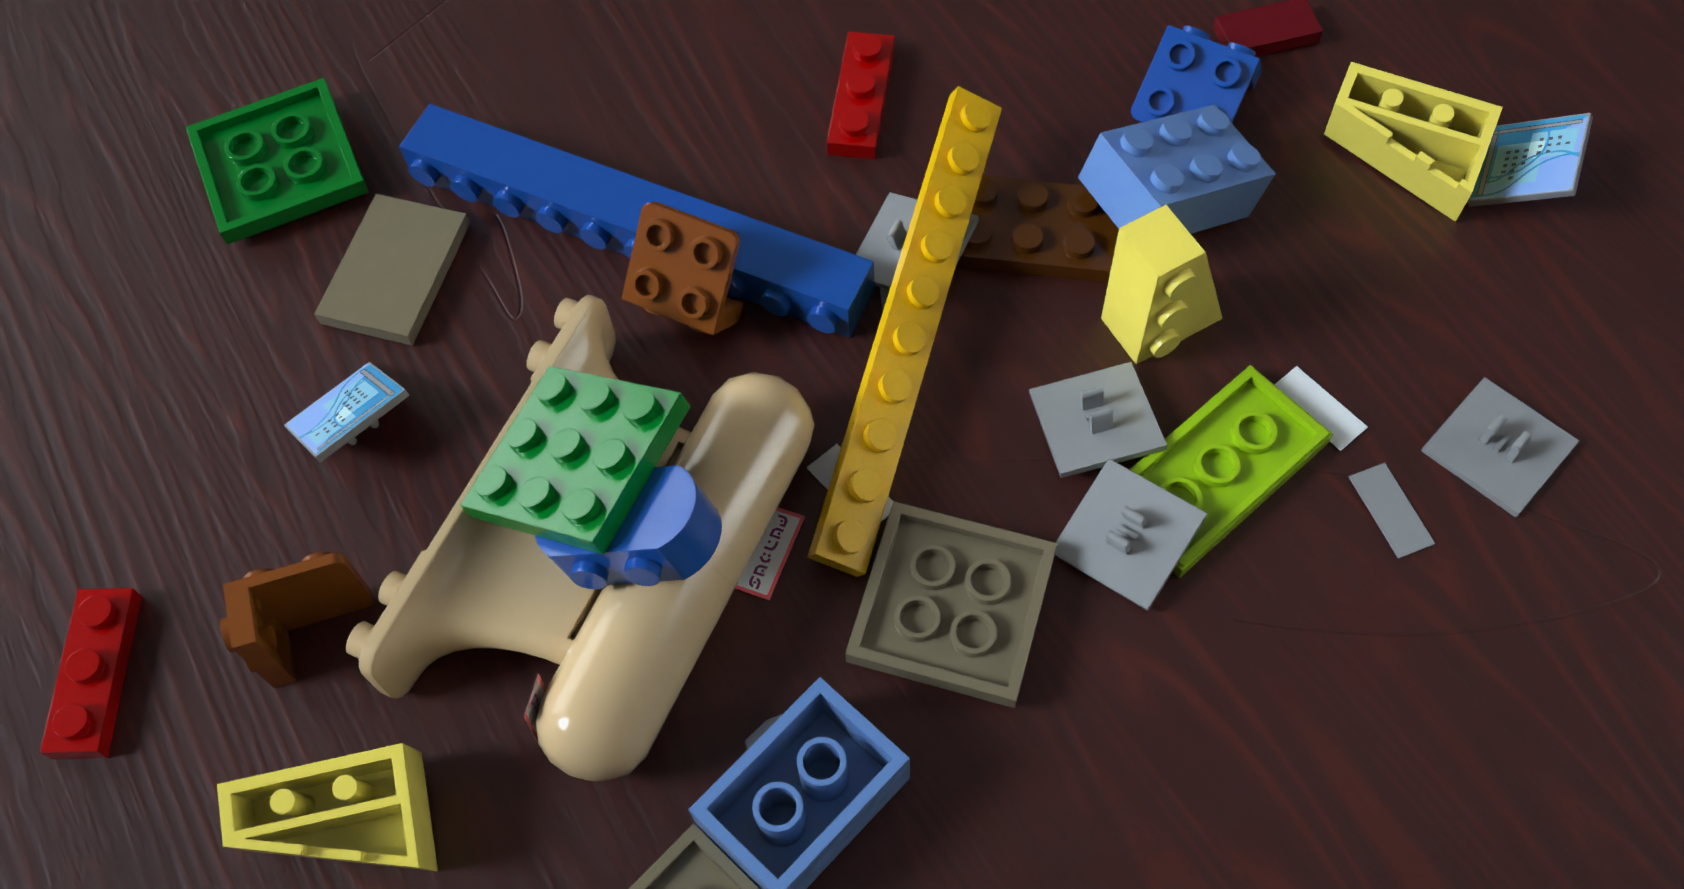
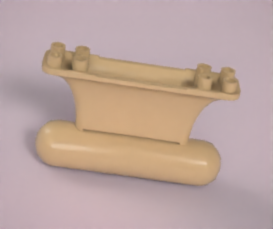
M586 295L579 302L568 297L560 302L554 316L555 327L561 329L552 344L538 340L529 352L527 368L534 372L530 378V386L427 550L421 551L407 575L393 571L385 578L380 587L378 599L380 603L387 606L375 625L362 621L354 627L346 643V652L359 659L361 674L380 693L394 699L403 697L410 691L428 665L438 658L456 651L474 648H496L525 653L559 664L560 666L541 697L536 719L538 743L548 760L566 774L574 778L602 783L629 775L647 757L808 451L814 429V421L811 409L798 389L779 376L751 372L729 378L712 395L692 432L681 427L677 429L656 467L678 465L684 468L717 508L721 517L722 532L719 544L710 560L698 572L685 580L660 581L654 586L626 583L610 584L602 589H587L576 585L540 549L535 535L472 518L460 504L549 366L619 380L609 363L615 349L616 335L607 306L602 299L593 295Z

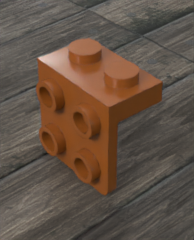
M654 201L645 204L641 209L621 299L643 307L649 313L666 316L684 323L691 329L704 334L715 335L738 323L744 303L727 297L740 246L738 233Z
M316 552L306 556L301 562L277 569L262 568L253 570L242 579L223 584L227 617L220 620V631L227 650L230 653L236 652L245 661L250 672H257L273 688L296 682L289 637L290 630L370 607L374 604L373 593L344 554Z

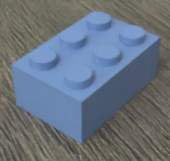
M1214 104L1101 132L1078 179L1118 229L1167 205L1189 233L1192 234L1249 217L1276 173L1263 160L1258 150L1251 146L1234 127L1228 116Z
M819 677L688 810L697 827L759 889H807L910 779V758L828 683Z

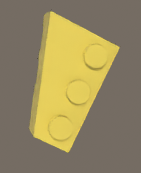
M1351 62L1324 135L1456 222L1473 192L1503 107Z
M1167 205L1120 227L1118 231L1101 319L1135 364L1153 355L1156 358H1160L1169 354L1185 338L1223 319L1206 252Z
M395 744L217 784L223 847L252 852L438 871L422 752L406 744Z

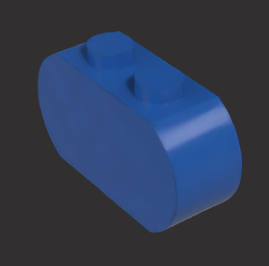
M673 465L655 467L604 555L539 536H535L540 549L572 582L580 587L602 589L606 585L626 583L654 586L660 581L685 580L698 572L710 560L719 544L722 522L717 508L684 468Z

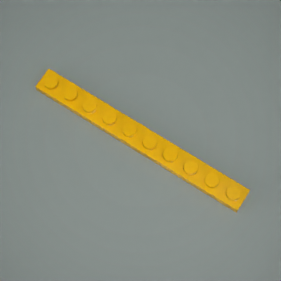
M959 86L950 94L807 556V558L855 577L862 576L867 571L1002 110L1001 107Z

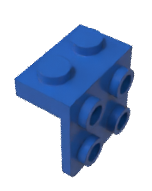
M1168 25L1131 107V115L1134 120L1142 123L1215 104L1233 123L1248 87L1254 89L1262 72L1260 59L1255 57V51L1243 45L1229 42L1228 46H1224L1211 41L1209 34L1197 28L1184 26L1183 30Z

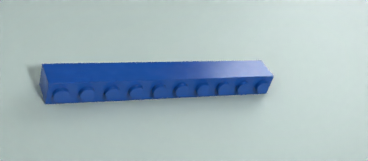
M433 104L428 105L399 146L409 167V173L415 180L425 186L432 187L437 185L453 191L466 201L475 202L477 200L496 207L500 212L509 217L517 218L521 216L539 223L550 232L557 234L561 232L582 239L593 248L600 250L607 248L624 254L629 259L631 258L641 209L650 202H659L734 230L740 237V246L727 297L732 299L743 298L757 303L777 316L789 315L803 320L823 333L835 332L850 338L875 291L874 261Z

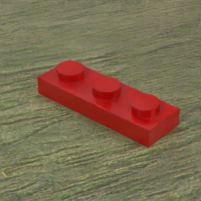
M848 31L828 132L827 155L864 159L876 158L895 50L894 35Z
M133 588L77 590L40 753L50 759L108 758L142 596Z

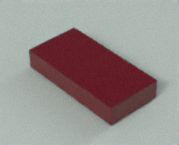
M1289 0L1216 16L1213 27L1222 45L1228 46L1229 42L1243 45L1255 51V57L1319 43L1323 33L1307 0Z

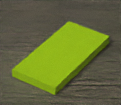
M1251 365L1165 438L1167 450L1146 455L1129 469L1207 513V517L1173 570V573L1178 578H1181L1320 452L1333 436V433Z

